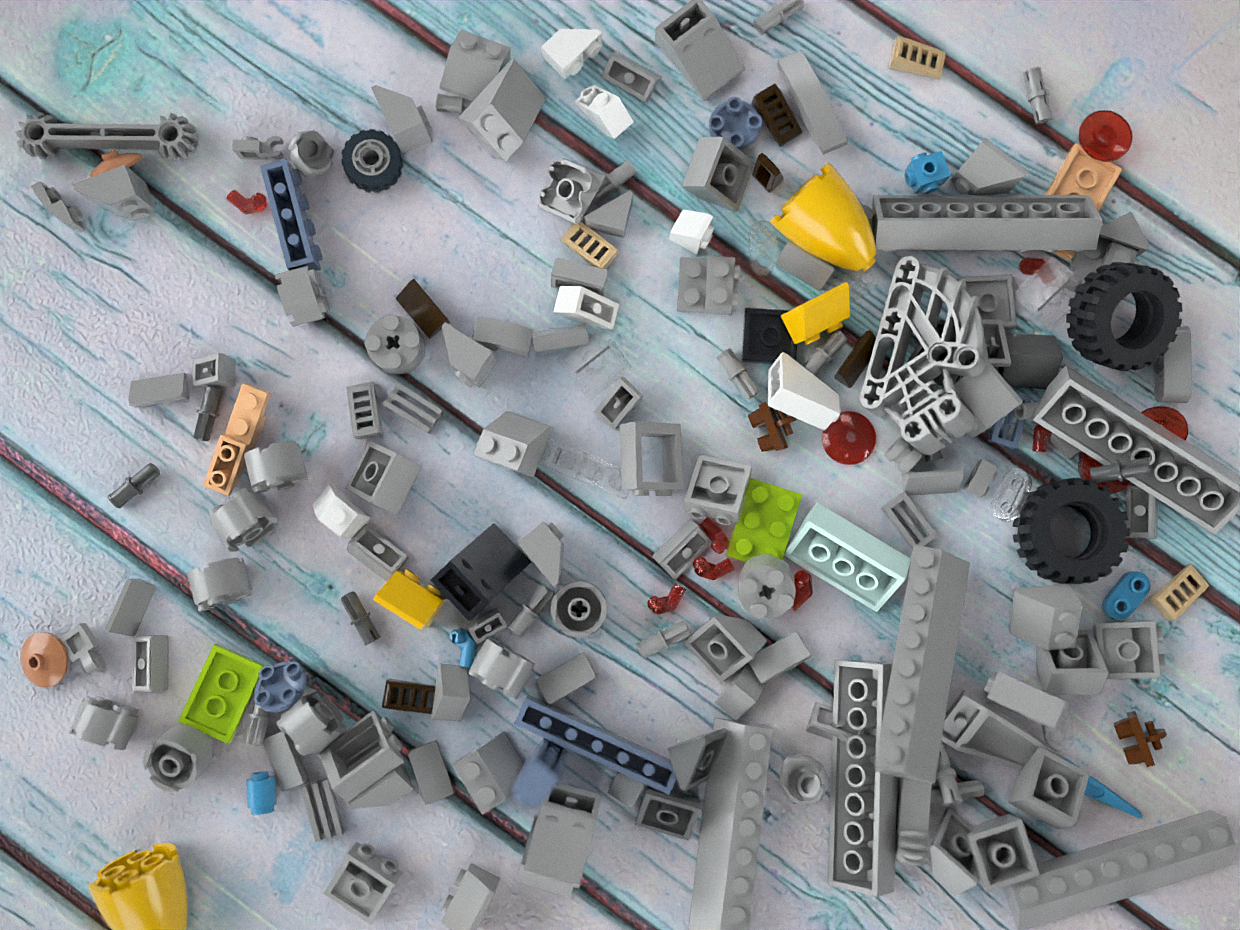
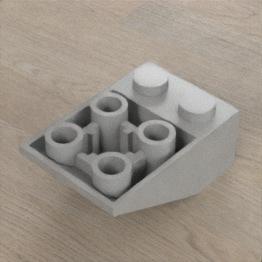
M691 0L656 27V44L703 101L745 70L743 63L716 17L702 0Z
M556 783L541 803L523 873L579 888L602 795Z

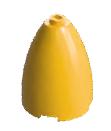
M828 162L820 169L823 174L821 176L815 174L807 180L782 206L780 210L783 214L781 216L775 214L769 222L795 245L822 261L852 271L862 269L866 271L876 262L874 256L877 253L870 223L853 190L839 172Z
M156 843L153 846V851L145 850L136 853L133 850L111 861L96 872L98 878L95 882L89 883L88 887L100 913L112 930H186L188 920L187 889L181 861L174 844Z

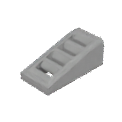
M374 382L347 386L353 437L359 440L383 435ZM369 391L368 396L355 398L354 393ZM370 401L369 406L357 408L356 403ZM368 411L372 413L371 416L359 418L358 413ZM373 421V426L364 428L360 426V423Z

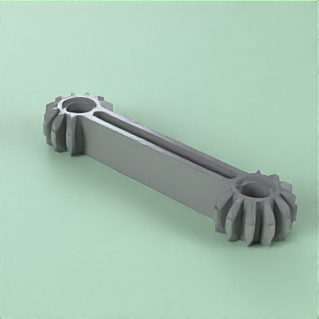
M37 112L35 117L26 114L27 121L25 123L18 122L22 129L15 132L17 137L20 138L17 143L26 151V154L43 160L46 159L47 155L56 158L55 150L143 149L159 150V155L167 159L170 157L173 161H177L180 155L187 159L186 152L188 150L195 151V147L192 144L198 142V137L194 134L196 128L189 124V121L184 116L178 118L172 113L168 120L164 116H160L161 123L156 125L57 124L58 122L53 116L48 114L45 116L43 113ZM44 133L43 137L38 140L39 136ZM178 133L177 138L173 141H170V138L174 134Z
M901 777L898 823L896 827V860L900 864H905V866H922L926 862L932 784Z

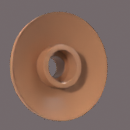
M117 149L111 150L101 155L104 161L92 171L90 177L122 165H126L129 168L138 163L143 157L139 153L119 154Z
M47 632L36 633L25 641L21 650L20 660L23 672L28 680L36 686L51 687L61 682L65 677L69 663L68 654L62 641L55 635Z

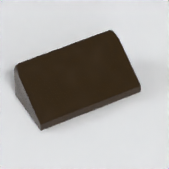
M414 278L395 298L429 339L442 330L445 322L447 324L450 323Z
M866 331L861 336L834 375V379L847 388H851L870 362L876 340L872 331Z

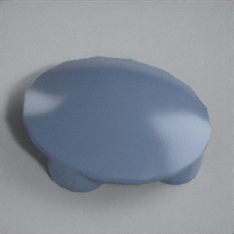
M731 97L728 101L723 102L715 108L710 116L709 130L711 137H724L739 150L753 144L760 135L762 118L752 105L742 101L739 97Z
M284 661L273 666H264L259 671L260 679L255 688L254 701L267 712H280L294 705L303 695L307 684V676L303 667L296 661Z

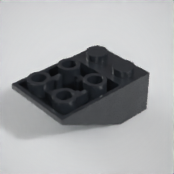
M493 523L451 559L430 581L469 621L475 618L504 590L531 561Z

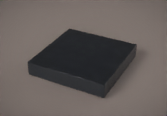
M744 309L741 362L773 364L782 352L788 354L796 361L797 344H794L781 318V315L790 310Z

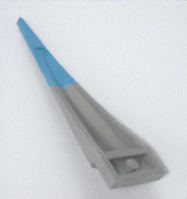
M965 690L961 692L946 712L942 742L958 751L1021 771L1035 751L1042 747L1074 764L990 702H984ZM1089 775L1084 795L1137 818H1142L1141 812Z

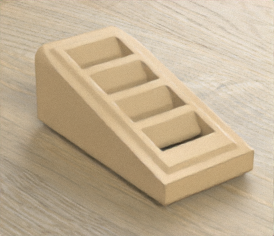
M897 36L893 43L888 68L940 79L946 52L908 38ZM902 51L906 52L905 58L901 57ZM912 53L916 54L915 62L911 61ZM922 55L926 56L925 65L920 64ZM932 58H937L935 69L930 67Z
M581 221L579 225L574 223L561 238L565 245L590 266L606 269L618 256V250ZM580 229L583 232L575 242L571 241L570 239ZM588 236L590 238L589 242L583 248L579 247ZM594 243L598 244L591 254L587 253ZM602 249L605 250L606 253L599 259V261L595 259V257L602 251Z
M1189 564L1148 599L1165 620L1174 621L1209 587V584L1192 564ZM1189 575L1197 582V587L1194 588L1187 579ZM1182 582L1189 589L1190 592L1188 594L1180 586ZM1175 589L1181 595V600L1173 593ZM1168 596L1175 603L1173 607L1166 600Z

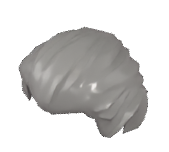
M307 130L292 136L288 146L290 158L293 165L304 177L323 174L333 165L332 157L334 150L318 131Z
M807 755L786 756L780 771V786L785 790L787 796L799 804H813L821 801L822 797L825 796L829 782L824 766Z

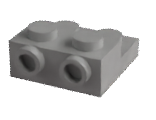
M1098 241L1096 250L1075 253L1073 259H1071L1062 287L1074 291L1079 284L1085 283L1084 278L1090 272L1097 273L1096 269L1105 264L1110 265L1113 262L1139 264L1140 261L1135 259L1138 251L1114 242L1107 245Z
M680 257L677 312L730 315L732 307H737L738 291H733L734 281H739L740 265H735V257Z
M699 455L685 496V511L689 512V515L695 519H704L705 516L715 518L722 525H731L732 522L739 523L745 503V493L752 473V466Z
M1155 620L1095 623L1097 645L1108 670L1106 679L1161 678L1160 671H1166L1165 655L1158 653V643H1163L1162 626H1156Z
M356 842L347 853L325 890L324 895L368 924H371L403 872L399 870V866L394 860H384L376 855L375 849L371 845Z

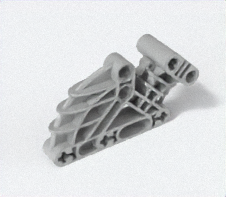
M908 256L902 258L895 268L860 394V401L867 410L876 416L888 413L890 418L900 426L901 435L908 443L922 454L931 455L945 447L941 440L943 437L949 443H952L953 440L949 435L950 433L960 438L968 433L975 424L974 415L960 402L959 395L955 392L953 379L950 378L949 374L976 377L984 371L986 367L985 359L982 356L984 333L981 316L978 311L979 297H971L966 290V281L960 280L958 282L948 274L947 267L938 269L921 264L915 257ZM923 291L931 294L927 313H925L920 305ZM944 302L948 306L949 311L942 336H940L936 326ZM913 331L925 351L903 365ZM894 345L887 374L879 379L886 352L889 347ZM942 353H948L945 360L937 362L938 357ZM969 357H975L971 365L964 366L965 361ZM942 373L944 374L943 384L945 391L937 383L931 381ZM899 402L900 407L906 412L901 415L898 411H893L891 407Z

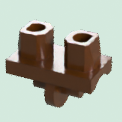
M767 402L760 404L759 409L748 415L753 428L766 424L769 434L757 438L760 450L762 452L770 450L781 451L789 448L781 427H783L786 436L791 435L793 431L790 424L797 421V419L793 416L787 417L786 413L777 410L780 419L778 421L774 408L768 406Z
M1128 712V718L1113 723L1119 740L1135 736L1138 744L1123 748L1129 765L1145 763L1146 767L1155 766L1147 742H1152L1154 750L1162 749L1163 746L1160 740L1167 736L1166 730L1156 729L1153 721H1147L1144 723L1147 732L1143 733L1136 712Z

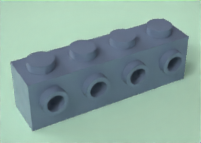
M287 159L260 166L287 269L293 270L308 265L311 269L321 270L319 261L323 260L319 245H315L313 240L316 230L313 221L307 217L306 210H309V204L305 194H301L299 185H302L303 181L299 170L294 169Z

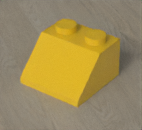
M845 282L781 315L794 344L805 341L806 345L821 338L820 332L827 330L829 334L843 327L841 321L850 317L849 285Z
M408 569L405 572L395 571L377 592L373 600L418 629L429 628L447 599L441 596L443 593L436 586L429 583L426 587L418 582L420 577Z

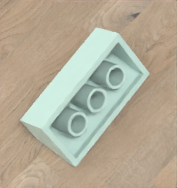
M817 502L803 520L784 553L786 558L876 612L879 611L904 582L911 563L909 557Z

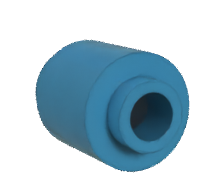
M268 771L252 773L251 778L246 780L248 808H251V815L274 812V805L277 804L275 776H269Z

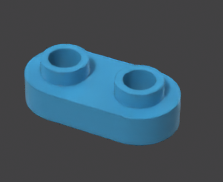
M1130 571L1123 574L1103 599L1102 609L1105 615L1114 620L1129 618L1149 593L1151 587L1149 578L1144 573L1138 571ZM1136 580L1140 583V588L1138 590L1134 588V582ZM1120 601L1123 603L1121 611L1117 609V604Z

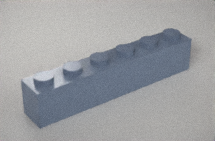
M527 695L514 722L515 725L668 795L677 778L671 759L559 708L548 705V703L530 695Z
M543 738L525 761L511 789L515 793L513 796L515 800L526 808L531 805L536 810L560 779L568 751L562 746Z

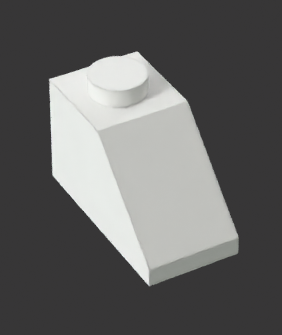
M560 286L553 312L572 321L613 330L619 304L582 286Z

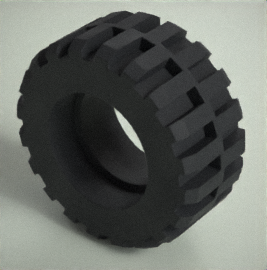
M1113 262L1110 265L1105 264L1096 269L1097 273L1090 272L1084 278L1085 283L1077 286L1074 290L1076 295L1074 299L1070 298L1068 304L1071 309L1070 313L1066 314V323H1070L1067 333L1069 338L1074 339L1072 346L1086 360L1119 371H1136L1143 369L1145 364H1153L1158 360V355L1163 356L1170 349L1167 346L1170 342L1175 341L1177 334H1175L1176 329L1181 327L1182 319L1179 318V313L1183 312L1182 302H1178V298H1180L1178 289L1172 287L1174 282L1169 276L1149 266L1128 262ZM1131 293L1136 304L1134 321L1124 335L1115 339L1111 329L1113 312L1117 304Z
M1081 478L1061 479L1037 487L1036 491L1030 492L1025 497L1026 503L1019 505L1016 511L1020 513V517L1013 520V527H1018V534L1013 535V541L1020 544L1021 548L1016 550L1019 557L1028 560L1025 565L1030 570L1038 571L1037 576L1043 579H1050L1054 583H1092L1098 581L1099 577L1108 576L1112 573L1111 567H1117L1123 561V558L1119 556L1120 553L1127 552L1129 544L1125 543V537L1130 536V528L1125 527V521L1129 520L1127 512H1121L1119 509L1122 506L1121 501L1118 497L1111 498V490L1105 486L1098 487V483L1090 479L1084 481ZM1066 505L1079 509L1085 515L1091 531L1087 548L1081 555L1073 558L1066 557L1060 553L1054 546L1050 536V524L1053 515L1060 507Z

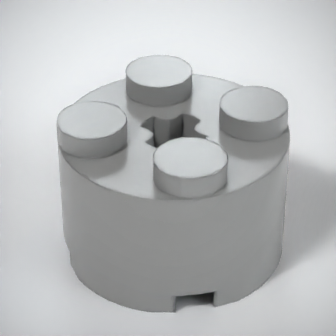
M307 265L275 275V279H281L282 282L281 285H277V289L286 316L292 315L295 320L290 322L292 327L325 318V312L330 311L326 296L320 295L318 286L322 285L317 269H311Z
M393 314L386 315L377 320L370 327L364 343L372 361L390 374H402L415 370L421 364L425 354L424 339L420 331L408 319ZM394 342L400 344L398 349L392 347Z
M296 441L269 444V448L262 451L258 447L244 454L254 493H263L269 491L270 487L277 486L278 490H285L294 487V483L308 480L301 448Z
M246 488L234 493L233 499L226 504L218 505L209 512L212 526L231 552L239 551L238 546L244 543L247 548L256 544L273 530L271 524H277L278 522L260 493L249 492Z
M761 554L752 557L744 564L739 575L740 601L754 618L762 619L780 616L789 610L794 603L795 584L792 570L787 562L775 558L773 555Z
M230 558L210 563L208 567L204 568L203 572L200 571L199 567L187 572L195 606L198 607L199 612L216 607V604L223 602L225 605L241 601V598L252 595V588L243 558Z
M586 581L570 582L561 587L552 600V619L556 626L568 636L577 638L589 636L595 633L606 619V598L602 591L592 583ZM578 601H582L583 606L587 607V612H583L580 617L577 616L576 611H572V606L577 605Z
M488 638L483 643L468 673L479 680H483L482 683L496 691L498 688L502 689L504 694L517 700L535 663L521 654L511 651L510 648Z
M307 689L294 705L281 713V718L277 721L279 729L291 737L295 742L296 750L303 756L309 753L315 755L321 753L346 730V725L341 726L340 722L344 718L336 705L325 695L322 698L314 695L317 692L315 689Z
M86 696L81 702L69 734H75L74 737L104 747L110 742L115 744L114 749L125 750L138 720V709L122 705V707L113 705L112 707V701L99 696Z
M183 723L174 724L155 740L144 753V769L148 768L152 775L149 779L157 787L166 791L177 792L183 788L187 789L209 767L212 761V738L192 726L184 725Z

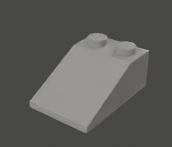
M511 59L459 116V119L492 156L506 162L524 142L546 98L515 59Z

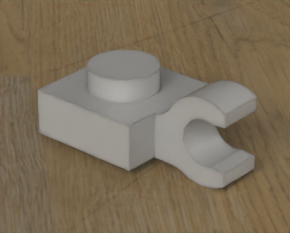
M246 136L242 140L233 139L232 150L240 159L267 160V157L282 159L283 154L280 151H273V147L277 144L284 145V141L278 136H272L262 143L255 137Z
M86 623L78 624L60 638L72 662H79L81 660L88 674L94 670L99 672L107 666L104 659L94 652L100 645Z

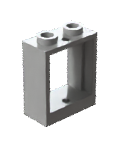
M636 421L621 424L622 491H633V496H647L649 491H655L656 496H672V491L682 490L681 424ZM641 437L662 438L663 482H643Z
M998 672L996 677L990 676L984 690L985 693H988L987 699L1052 730L1055 729L1066 703L1001 672Z
M374 710L344 731L319 753L332 790L347 803L404 762L400 753L402 745L392 734V731H394L392 723L386 716L381 718ZM380 737L384 748L349 773L345 761Z

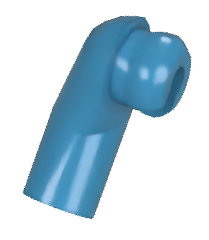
M463 628L454 629L450 633V641L455 643L462 651L459 666L470 668L474 662L477 643L467 630Z

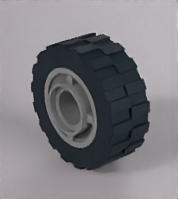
M375 129L361 130L359 133L353 134L351 139L344 144L341 162L349 181L352 184L354 183L356 188L363 189L369 193H379L382 190L390 189V186L395 185L397 179L401 177L403 161L399 147L390 135H386L385 132L381 130L375 131ZM372 157L379 159L374 165L366 164L367 160Z

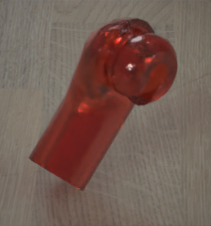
M232 190L227 196V200L244 214L262 212L267 207L266 196L262 193H256V196L252 195L251 198L246 199L236 190Z
M1028 257L1022 259L1019 263L1021 273L1039 276L1046 286L1058 279L1044 259Z
M1040 424L1034 427L1032 452H1046L1047 438L1052 434L1051 431Z
M707 516L699 526L714 540L711 543V549L717 554H722L725 549L729 548L730 541L723 530Z
M698 557L693 561L694 572L698 576L709 580H716L735 570L729 558L716 565L707 562L704 557Z
M800 570L794 575L795 598L791 607L794 612L813 594L812 577L805 570Z
M674 583L668 596L660 598L652 596L649 598L647 606L654 614L659 615L674 611L687 589Z

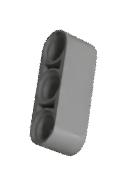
M1188 326L1177 327L1175 341L1170 342L1167 346L1170 349L1163 356L1158 355V360L1154 362V397L1157 402L1187 403L1191 398V330Z

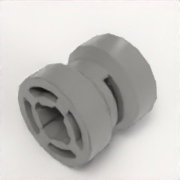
M901 436L887 450L884 457L889 461L899 462L898 469L906 474L920 460L923 454L916 448L910 450L909 443Z

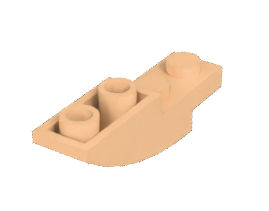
M242 383L226 432L220 435L203 486L227 496L231 495L246 468L244 454L255 448L266 420V417L263 415L271 392L248 383Z

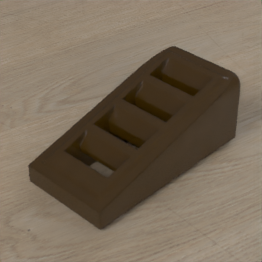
M776 83L753 97V107L759 113L779 147L802 134L803 131ZM771 98L773 99V101L768 103L767 105L764 104V102H766L767 100ZM778 106L779 110L770 115L769 111ZM782 116L785 117V120L775 125L774 121ZM790 125L792 129L781 135L779 131Z
M763 153L758 155L752 176L767 192L771 193L783 182L784 178L778 167Z
M388 679L385 684L382 708L432 714L436 686ZM395 687L399 688L397 702L393 701ZM406 689H411L409 704L404 703ZM418 690L422 691L420 706L415 705ZM434 692L432 706L426 707L428 693Z

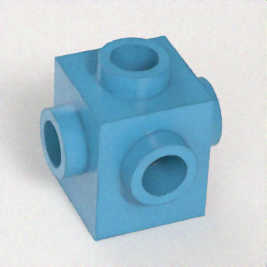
M942 151L930 155L924 152L912 157L904 173L906 184L908 187H912L914 194L922 191L924 194L932 193L938 190L939 186L944 184L951 176Z

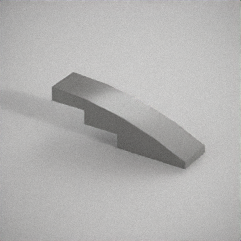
M802 50L778 59L777 67L789 85V94L800 110V118L822 154L824 155L848 145L837 115Z

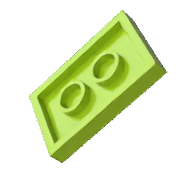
M750 478L739 523H735L725 556L747 562L754 556L769 554L782 560L802 494Z
M213 644L178 722L192 726L202 733L227 744L232 743L255 693L257 682L260 679L259 671L266 665L219 644Z

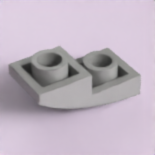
M41 181L31 185L38 199L55 217L80 233L85 231L81 223L83 216L75 205L71 206L62 200L54 187L50 188Z
M478 317L472 339L487 349L497 351L501 348L525 357L529 351L533 329L507 321Z
M796 632L757 653L749 661V664L761 684L764 685L784 671H790L812 657V655Z

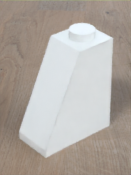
M782 352L769 368L768 406L823 430H826L832 422L837 421L841 413L839 394L792 357Z
M330 484L326 486L312 504L318 520L340 537L353 538L372 518Z

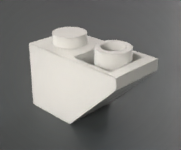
M560 29L541 46L543 59L565 80L570 74L575 75L589 56L592 58L598 54L602 48V33L598 29Z
M596 85L586 88L575 101V104L603 134L612 139H615L634 122L618 96Z
M683 209L670 232L669 240L697 255L701 248H707L713 236L712 233L715 227L711 226L713 216Z

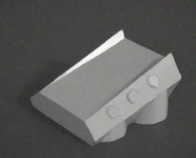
M567 159L562 161L556 160L549 167L548 174L551 182L549 186L541 190L539 196L540 203L537 207L579 225L606 175Z

